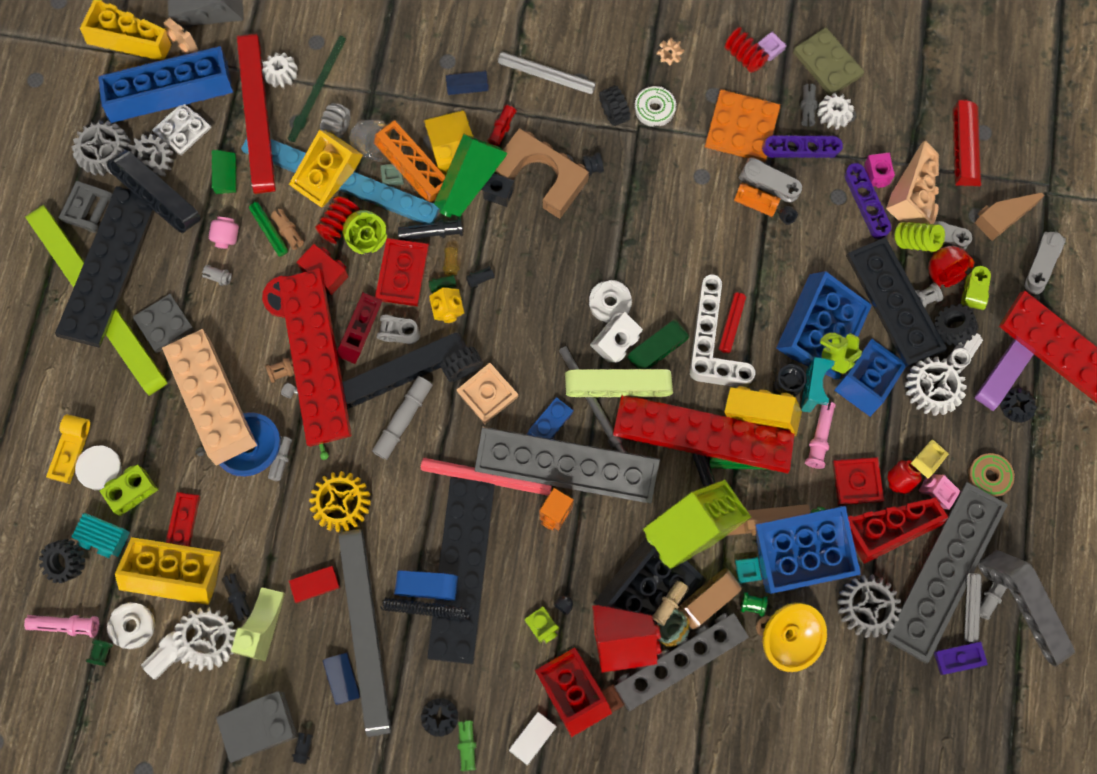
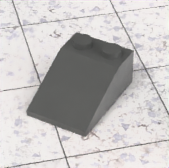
M284 692L272 693L216 717L230 763L298 738Z

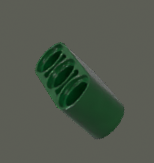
M675 319L636 347L627 357L637 369H650L685 343L690 335Z

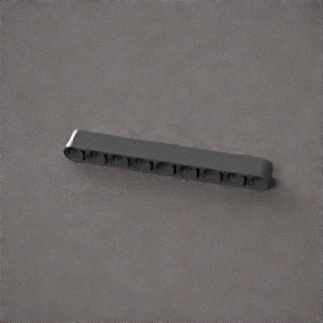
M361 528L339 532V544L365 731L367 737L391 733V722L363 530Z

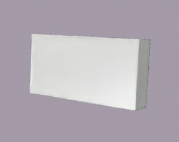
M538 712L509 751L528 765L555 730L556 726Z

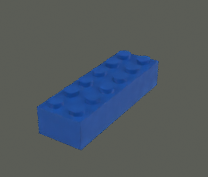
M221 46L98 76L101 104L110 123L233 93L228 64Z

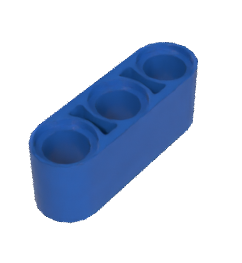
M397 571L394 594L405 597L455 600L458 576L442 573Z

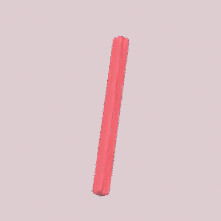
M423 458L421 462V470L426 472L492 483L496 486L547 496L550 495L552 489L551 485L474 472V467Z

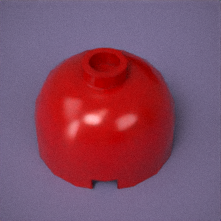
M957 246L941 247L933 253L929 261L928 271L932 280L940 288L941 285L947 288L963 280L967 276L965 273L967 269L970 268L972 270L974 261L963 248Z

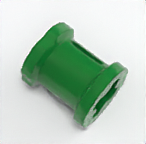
M744 592L740 612L758 613L759 616L764 617L767 607V596L760 598Z

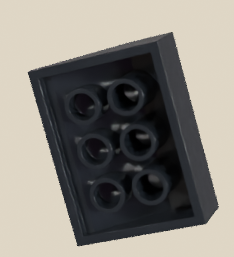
M645 538L593 603L598 606L653 616L663 602L662 598L668 595L677 581L683 582L688 587V590L678 603L679 607L701 588L706 579L688 561L670 569L668 565L661 561L655 546L651 545L647 538ZM653 619L654 625H657L658 622Z

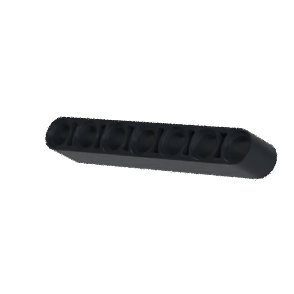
M459 332L450 334L342 382L347 410L411 382L418 376L422 377L440 369V364L443 360H446L448 356L458 352V350H463L467 347Z

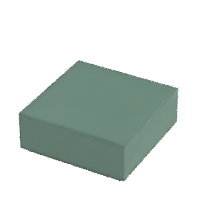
M393 164L380 165L383 184L388 186L404 185L403 175Z

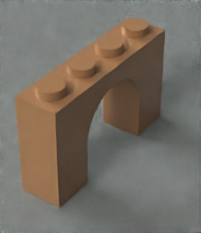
M520 128L503 149L507 152V156L494 172V174L513 180L527 164L541 162L551 166L558 178L543 198V209L559 219L583 189L589 177V172L583 165L575 164L564 153L559 154L548 143L540 142L532 133L524 132Z

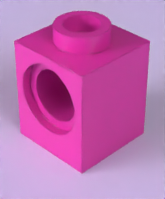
M890 153L869 155L864 163L865 171L873 187H886L895 176ZM876 170H881L883 174H879Z

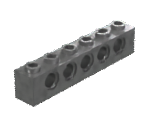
M725 613L715 619L716 624L708 628L705 625L695 631L696 637L691 640L686 637L681 643L676 645L677 648L671 652L668 649L662 651L661 654L657 655L656 665L637 667L638 672L631 677L627 673L616 680L618 685L615 686V689L628 712L749 638L735 614L733 613L728 616ZM720 630L724 633V642L719 643L715 641L713 637L714 631ZM696 642L704 644L706 650L703 655H699L694 651V644ZM681 654L685 657V666L679 667L674 663L675 655ZM662 666L665 668L666 677L664 679H658L655 676V667ZM642 678L646 681L647 687L645 691L636 690L634 687L636 679Z

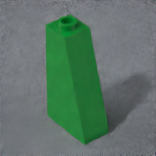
M463 134L434 202V205L440 209L439 212L448 217H451L452 214L460 217L506 158L507 152L497 146Z

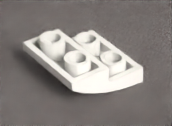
M181 105L153 129V132L158 137L163 138V142L169 143V147L175 152L182 155L211 129V126L186 105Z

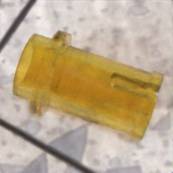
M447 247L444 250L445 265L443 266V271L447 276L452 274L455 276L460 270L457 261L458 249L455 247Z

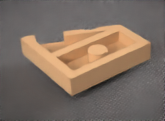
M171 18L164 22L168 38L172 42L177 41L179 43L178 47L185 55L199 52L188 31L184 33L182 31L183 28Z

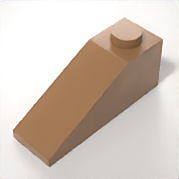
M1037 193L996 202L991 207L987 205L978 213L980 217L975 224L993 241L1037 205L1045 195Z

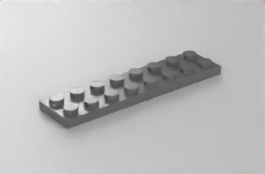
M482 427L474 472L651 504L659 458Z
M968 482L963 485L961 493L957 497L947 520L944 522L900 608L901 612L897 614L899 621L893 622L894 628L889 630L884 640L922 662L929 663L967 587V575L974 573L1008 504Z

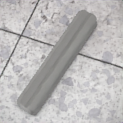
M969 573L967 575L964 639L968 642L979 641L982 576L977 573Z

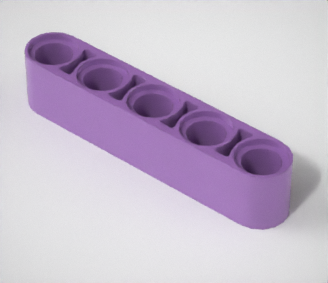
M1014 339L974 399L994 411L1021 374L1033 353Z

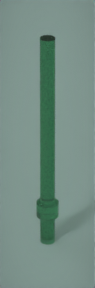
M338 37L299 116H296L293 121L294 126L287 138L289 141L295 142L300 131L304 130L307 124L306 119L346 41L345 37Z

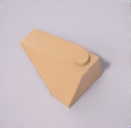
M926 140L921 143L891 193L886 208L900 222L934 224L938 214V204L935 203L938 187L935 186V177L939 175V154Z

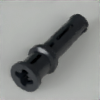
M458 217L457 220L449 221L440 219L438 223L398 227L399 240L432 236L446 238V236L458 234L464 236L461 217Z

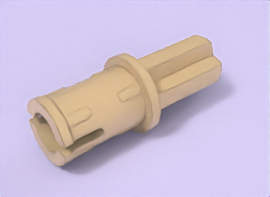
M677 581L668 595L662 598L663 602L652 616L659 624L665 625L674 609L679 608L678 603L688 590V587L683 582Z

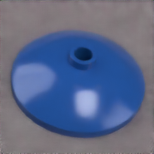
M243 413L257 446L253 447L254 451L248 453L249 450L219 465L232 475L252 476L262 472L273 463L278 455L281 439L277 427L268 417L258 413Z

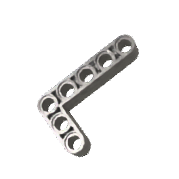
M999 550L994 551L978 563L981 573L986 578L1010 589L1041 652L1051 665L1056 667L1075 653L1074 647L1035 570L1029 563Z

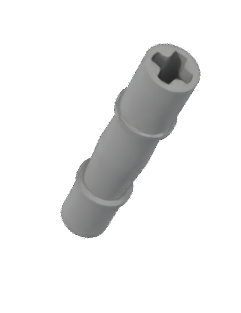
M420 376L416 378L408 393L405 394V400L394 414L387 429L382 431L381 437L374 446L372 452L384 460L389 458L397 443L400 442V436L411 422L418 407L422 406V402L433 385Z

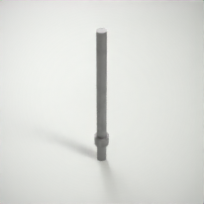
M567 347L561 348L559 352L569 370H579ZM585 397L608 436L611 448H614L616 451L626 452L622 445V438L613 436L614 429L596 397Z

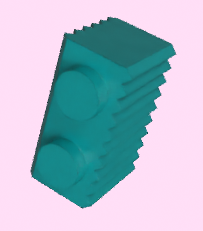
M83 513L71 538L78 540L77 544L80 547L89 550L92 546L98 549L97 554L110 558L111 555L119 556L130 532Z

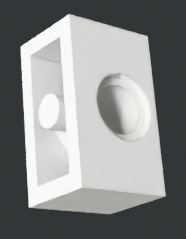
M625 312L616 313L590 346L607 362H619L625 357L626 349L639 340V334L643 329ZM617 333L620 335L621 339L619 344H617L615 341V336Z

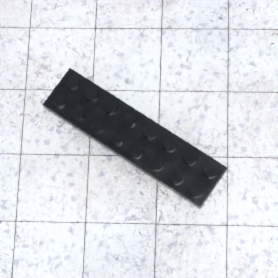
M118 186L115 187L56 329V337L98 348L101 347L154 214V210L131 190Z
M450 478L438 573L458 576L455 600L435 599L434 603L435 605L438 603L452 605V607L454 605L456 607L459 606V608L461 606L466 607L465 618L468 611H470V615L467 620L450 619V617H432L428 660L474 665L495 484Z

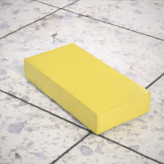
M931 440L911 464L929 478L949 454L934 440Z

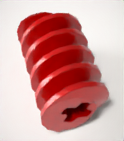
M738 27L728 37L725 49L731 51V55L736 56V60L742 62V66L748 67V71L753 73L766 63L769 54L763 57L765 49L762 48L757 51L759 44L756 43L752 46L751 44L754 39L749 38L746 41L748 33L745 32L740 35L742 28Z
M339 196L334 198V203H331L329 206L330 210H326L324 213L325 217L320 219L321 224H317L315 227L322 238L333 244H337L333 239L334 237H342L338 230L343 231L342 224L353 213L352 209L355 211L360 209L352 201Z

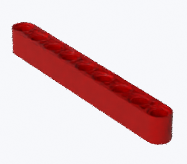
M258 34L237 36L252 188L254 194L276 192Z

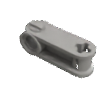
M748 158L739 176V179L744 183L777 196L785 202H794L802 191V185L797 179L755 158ZM790 187L794 189L792 194L788 192Z
M1044 232L1036 257L1025 281V289L1028 293L1036 295L1044 290L1066 241V238L1062 237L1061 234L1057 232Z

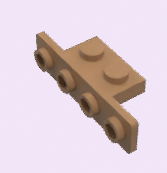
M809 505L748 510L751 518L727 536L752 533V536H756V524L809 514Z

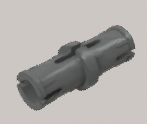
M809 84L803 86V101L801 102V109L803 110L801 123L803 126H807L808 119L810 121L809 127L815 124L817 101H815L816 86L814 84H811L810 91L808 90Z

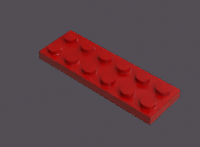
M1020 292L999 327L1097 403V347L1028 292Z

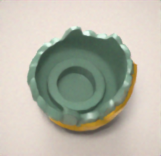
M674 609L665 625L657 623L660 631V639L658 640L666 646H675L681 643L689 632V618L683 612Z

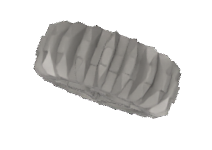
M100 120L97 125L91 122V127L83 126L84 131L77 132L79 138L73 139L75 143L72 146L74 151L73 157L77 164L88 173L91 172L95 176L100 173V175L105 176V173L108 171L109 174H112L107 167V161L123 150L130 151L131 149L128 147L130 140L126 136L125 131L120 129L117 124L112 125L109 121L104 124ZM106 137H112L116 139V141L112 142L111 140H107ZM87 155L96 156L97 160L90 159Z
M865 575L860 576L859 580L853 578L851 580L852 585L849 583L844 585L847 591L842 590L840 592V595L845 599H840L837 602L839 605L844 606V608L838 610V613H845L846 615L841 621L846 622L849 620L850 624L847 626V629L850 630L856 627V635H859L863 630L865 638H868L870 634L876 638L879 636V632L882 635L887 634V628H894V624L891 621H899L898 616L894 614L901 612L899 607H895L901 600L893 598L897 591L893 590L890 592L888 590L891 587L890 583L883 586V578H879L875 582L874 575H870L868 580ZM861 589L860 603L852 605L855 593ZM870 589H873L876 592H878L882 596L883 600L875 598L873 592L870 591ZM866 603L872 604V605H878V606L873 607V609H871V610H870V608H866V607L860 608V607L864 606ZM886 607L883 620L877 624L878 610ZM855 613L863 614L866 621H869V624L859 620Z

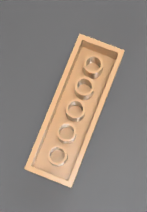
M201 329L163 347L162 349L206 454L211 461L218 465L257 446L212 342L205 331Z

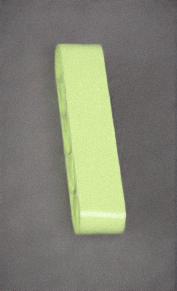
M603 369L569 370L565 372L566 395L569 397H621V395L632 397H666L673 394L670 370Z

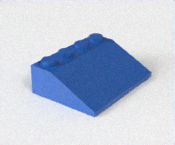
M826 271L810 274L776 349L791 359L809 366L814 357L822 358V351L826 346L820 343V339L827 333H836L844 338L851 333L858 337L872 305ZM829 369L825 373V375L839 380L842 374L833 369Z
M846 506L755 525L760 570L765 592L776 593L861 575Z

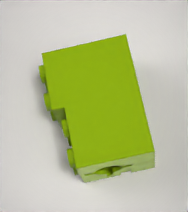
M726 480L690 493L643 530L646 533L648 542L655 546L659 552L661 561L671 569L710 548L749 520L751 516Z

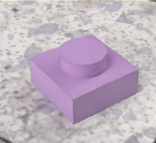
M773 32L758 43V50L765 49L763 55L769 54V61L784 51L786 47Z

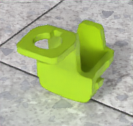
M827 333L820 339V343L826 346L823 348L821 357L835 361L831 369L844 374L854 367L855 363L853 362L861 357L862 351L859 349V337L851 333L845 338L836 333Z

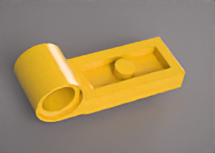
M69 414L64 415L60 423L62 435L47 472V478L67 484L71 483L76 470V462L82 453L90 430V420Z

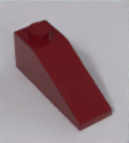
M362 292L337 350L339 358L356 364L382 300Z

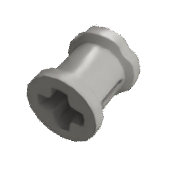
M936 283L930 284L929 288L922 291L916 290L924 308L931 302H939L943 299L942 291Z

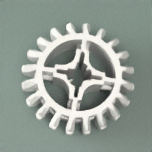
M928 357L924 362L918 361L916 366L910 369L911 373L906 376V379L909 381L905 383V387L910 388L906 395L913 396L910 403L917 402L916 408L918 410L924 407V414H928L931 410L933 416L938 415L939 412L945 415L948 411H954L955 406H959L962 403L960 399L965 397V393L962 391L967 387L961 384L965 381V377H959L958 375L961 373V369L955 371L953 369L954 364H947V358L941 362L938 357H934L933 360ZM929 371L938 372V373H940L941 375L935 376V375H933V374H931V373L928 374L927 372H929ZM940 380V382L937 385L938 388L931 392V390L934 388L933 385ZM946 380L949 381L951 388L947 385ZM920 384L924 386L925 393H923ZM935 396L946 401H935L930 398Z
M210 607L206 613H203V610L199 608L197 615L190 611L188 618L183 616L180 620L181 624H176L175 626L177 632L173 633L172 638L176 641L173 642L172 646L177 649L176 657L183 656L182 664L190 661V669L197 664L200 671L203 670L204 665H207V668L212 670L213 663L220 667L222 660L227 662L230 658L229 654H233L231 649L237 631L232 629L234 626L233 622H227V615L222 618L220 617L219 610L212 614ZM194 628L195 637L187 643L186 634L190 629ZM222 635L224 645L219 650H216L215 641ZM198 650H199V651H203V652H205L206 654L199 653V652H196V651H198Z

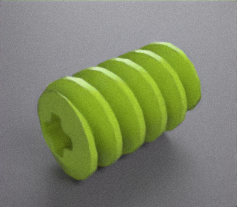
M901 222L895 229L896 244L902 249L934 252L942 247L945 240V229L939 224Z

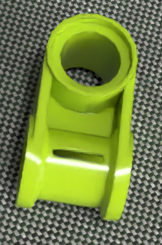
M977 266L967 275L961 298L962 306L966 305L980 310L986 308L991 273L986 267Z

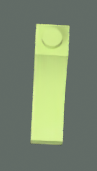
M261 587L257 602L249 619L241 628L237 629L231 652L266 661L285 593Z

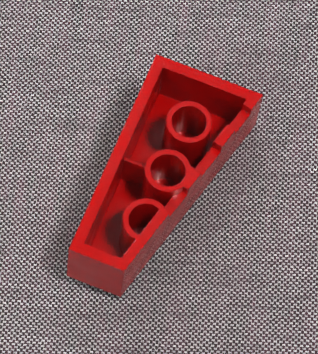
M937 498L913 502L900 507H890L882 511L867 512L854 517L848 516L855 550L863 564L942 526L948 518Z

